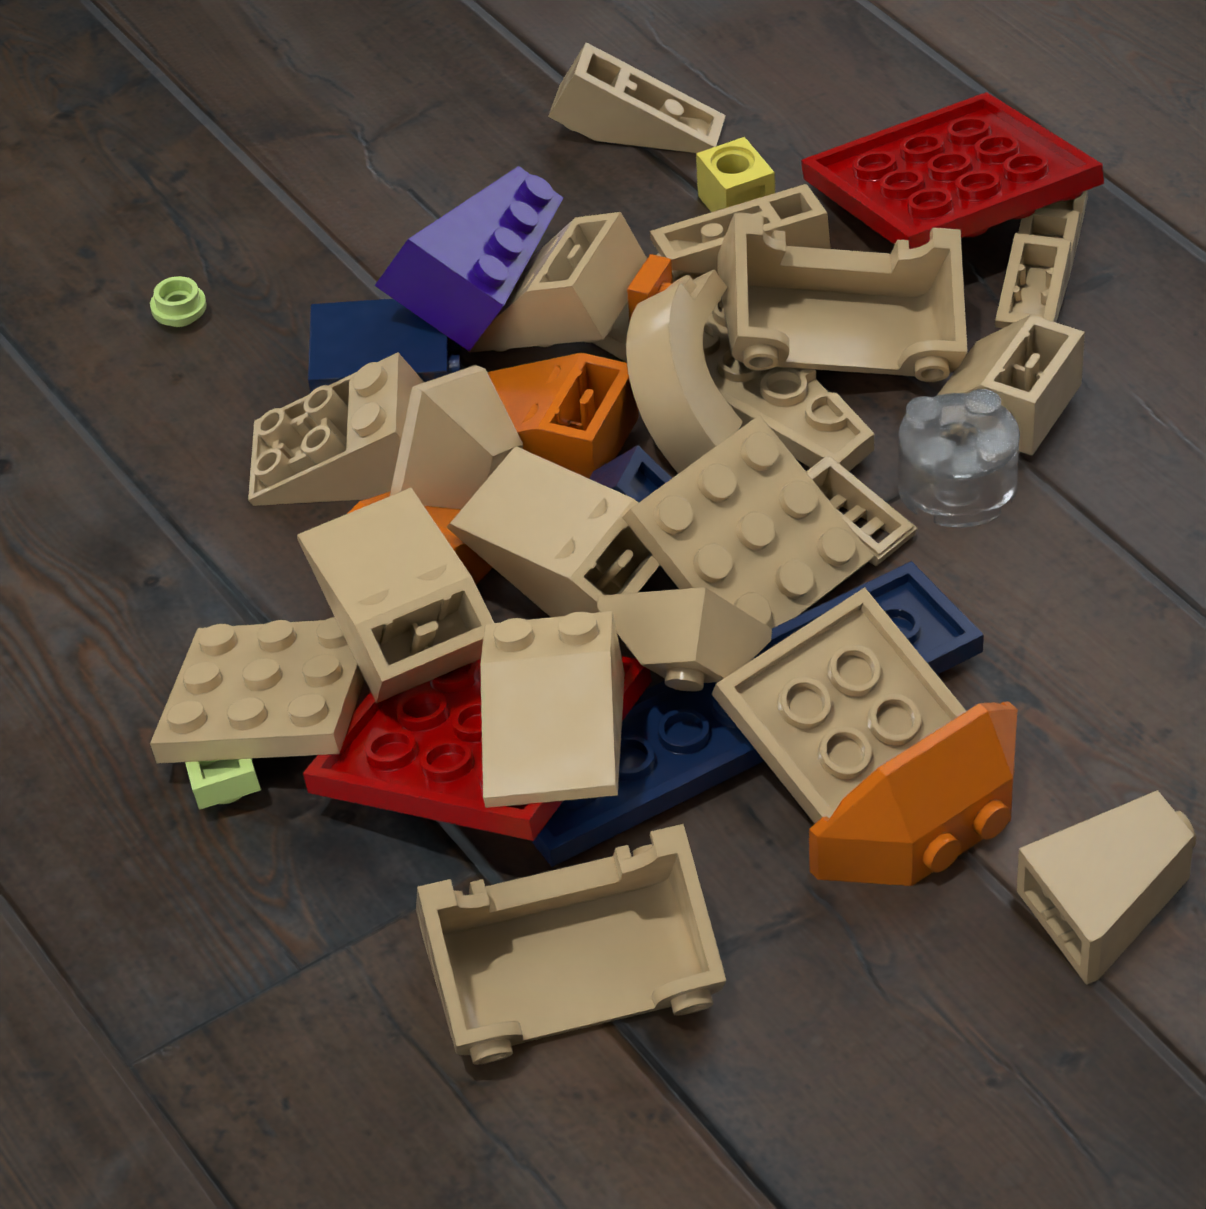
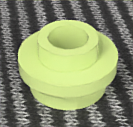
M182 276L170 277L157 284L150 301L154 319L161 324L173 327L187 326L196 321L204 314L207 306L205 294L198 288L196 282Z

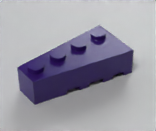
M518 166L410 237L374 286L470 351L505 305L564 197L556 193L546 180L537 175H531Z

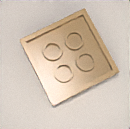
M761 415L755 417L637 503L622 517L679 589L706 587L771 629L801 615L874 557Z
M865 587L717 682L712 692L713 697L814 823L822 817L827 816L830 818L842 799L878 767L966 712L965 708Z
M336 618L302 622L276 620L267 624L239 626L216 624L207 628H198L150 742L156 763L339 754L365 679Z

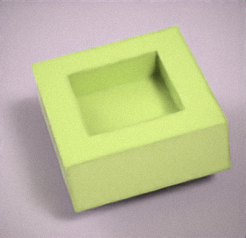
M252 758L185 762L199 810L216 804L232 803L242 796L261 790Z

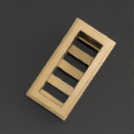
M825 456L806 471L873 554L874 557L869 563L878 566L915 535L916 526L831 456ZM844 507L849 511L843 515L838 509ZM860 518L868 521L862 528L854 524ZM880 528L890 533L879 543L870 537Z

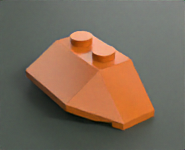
M1009 701L1002 702L1001 704L995 702L979 703L878 767L842 799L830 818L827 816L822 817L809 829L810 873L818 880L913 886L931 873L947 869L957 859L958 855L981 840H988L997 836L1011 821L1018 709Z

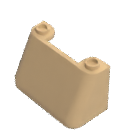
M734 212L718 253V275L727 286L721 299L731 353L736 360L744 363L747 368L752 370H768L774 367L903 375L915 376L918 380L924 382H937L946 379L951 372L961 365L967 354L961 231L959 229L932 227L930 241L927 244L909 249V240H897L891 254L786 246L785 231L774 230L771 237L766 235L763 231L762 214Z
M684 824L651 831L650 839L652 844L633 850V857H631L629 845L615 848L614 854L611 857L489 886H485L483 879L470 882L469 895H463L462 891H454L451 879L417 887V917L456 1054L471 1055L472 1062L475 1065L486 1064L511 1056L513 1054V1045L672 1007L674 1015H686L707 1009L714 1004L711 995L719 992L724 987L726 977Z

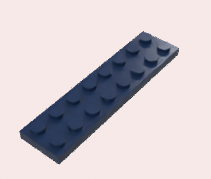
M910 561L772 628L771 641L754 658L864 587L937 675L982 653L984 634ZM665 681L643 692L622 721L618 795L564 800L535 840L531 841L551 867L764 762V759L713 697L712 692L717 682L704 683L703 689L700 691H681L665 685Z

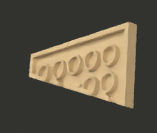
M672 270L673 283L686 275H690L692 279H695L703 274ZM720 298L704 326L703 351L709 373L715 385L743 421L741 428L758 415H761L795 459L809 467H813L825 456L829 455L846 470L850 471L874 451V432L837 392H828L818 382L815 369L774 367L768 370H752L732 356L722 299ZM628 301L615 320L610 333L603 340L593 342V344L627 362L626 342L629 327Z

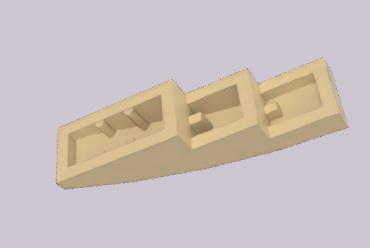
M1088 190L1084 191L1076 199L1052 203L1036 209L1034 214L1021 219L1019 232L1015 233L995 319L996 328H1005L1029 315L1057 322L1079 241L1088 200Z

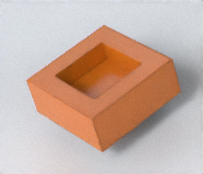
M650 254L627 288L629 322L638 303L666 290L673 283L672 260L670 258Z

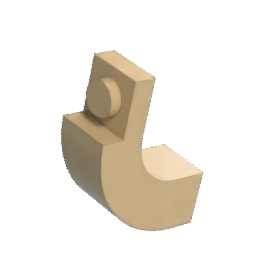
M714 269L695 279H692L690 275L683 276L672 283L666 290L638 303L633 311L627 332L626 357L628 375L637 407L656 445L678 474L738 431L743 423L715 385L704 357L703 331L705 323L727 289L726 284Z

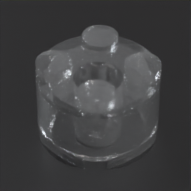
M977 389L968 394L949 393L934 397L920 396L907 404L906 415L899 427L898 490L903 503L909 510L917 515V508L924 512L934 515V523L962 528L990 522L1001 514V506L1009 499H1011L1012 503L1017 494L1020 431L1014 416L1001 405V398L998 394L987 389Z

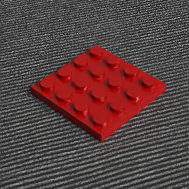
M988 92L801 160L803 179L894 245L897 240H909V249L927 244L930 241L932 227L959 229L961 231V238L975 237L985 233L989 227L1010 219L1029 217L1035 213L1036 209L1058 201L1076 199L1084 191L1104 184L1102 163Z
M622 656L625 672L622 721L652 682L650 669L641 665L637 659ZM481 659L379 703L375 702L370 692L353 712L340 753L317 755L303 772L307 791L310 794L531 841L535 840L563 802H540L485 808L482 765Z

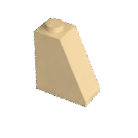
M1157 790L1019 848L1017 892L1086 985L1100 979L1190 878L1192 851L1196 845L1193 826L1187 816L1181 811H1174Z

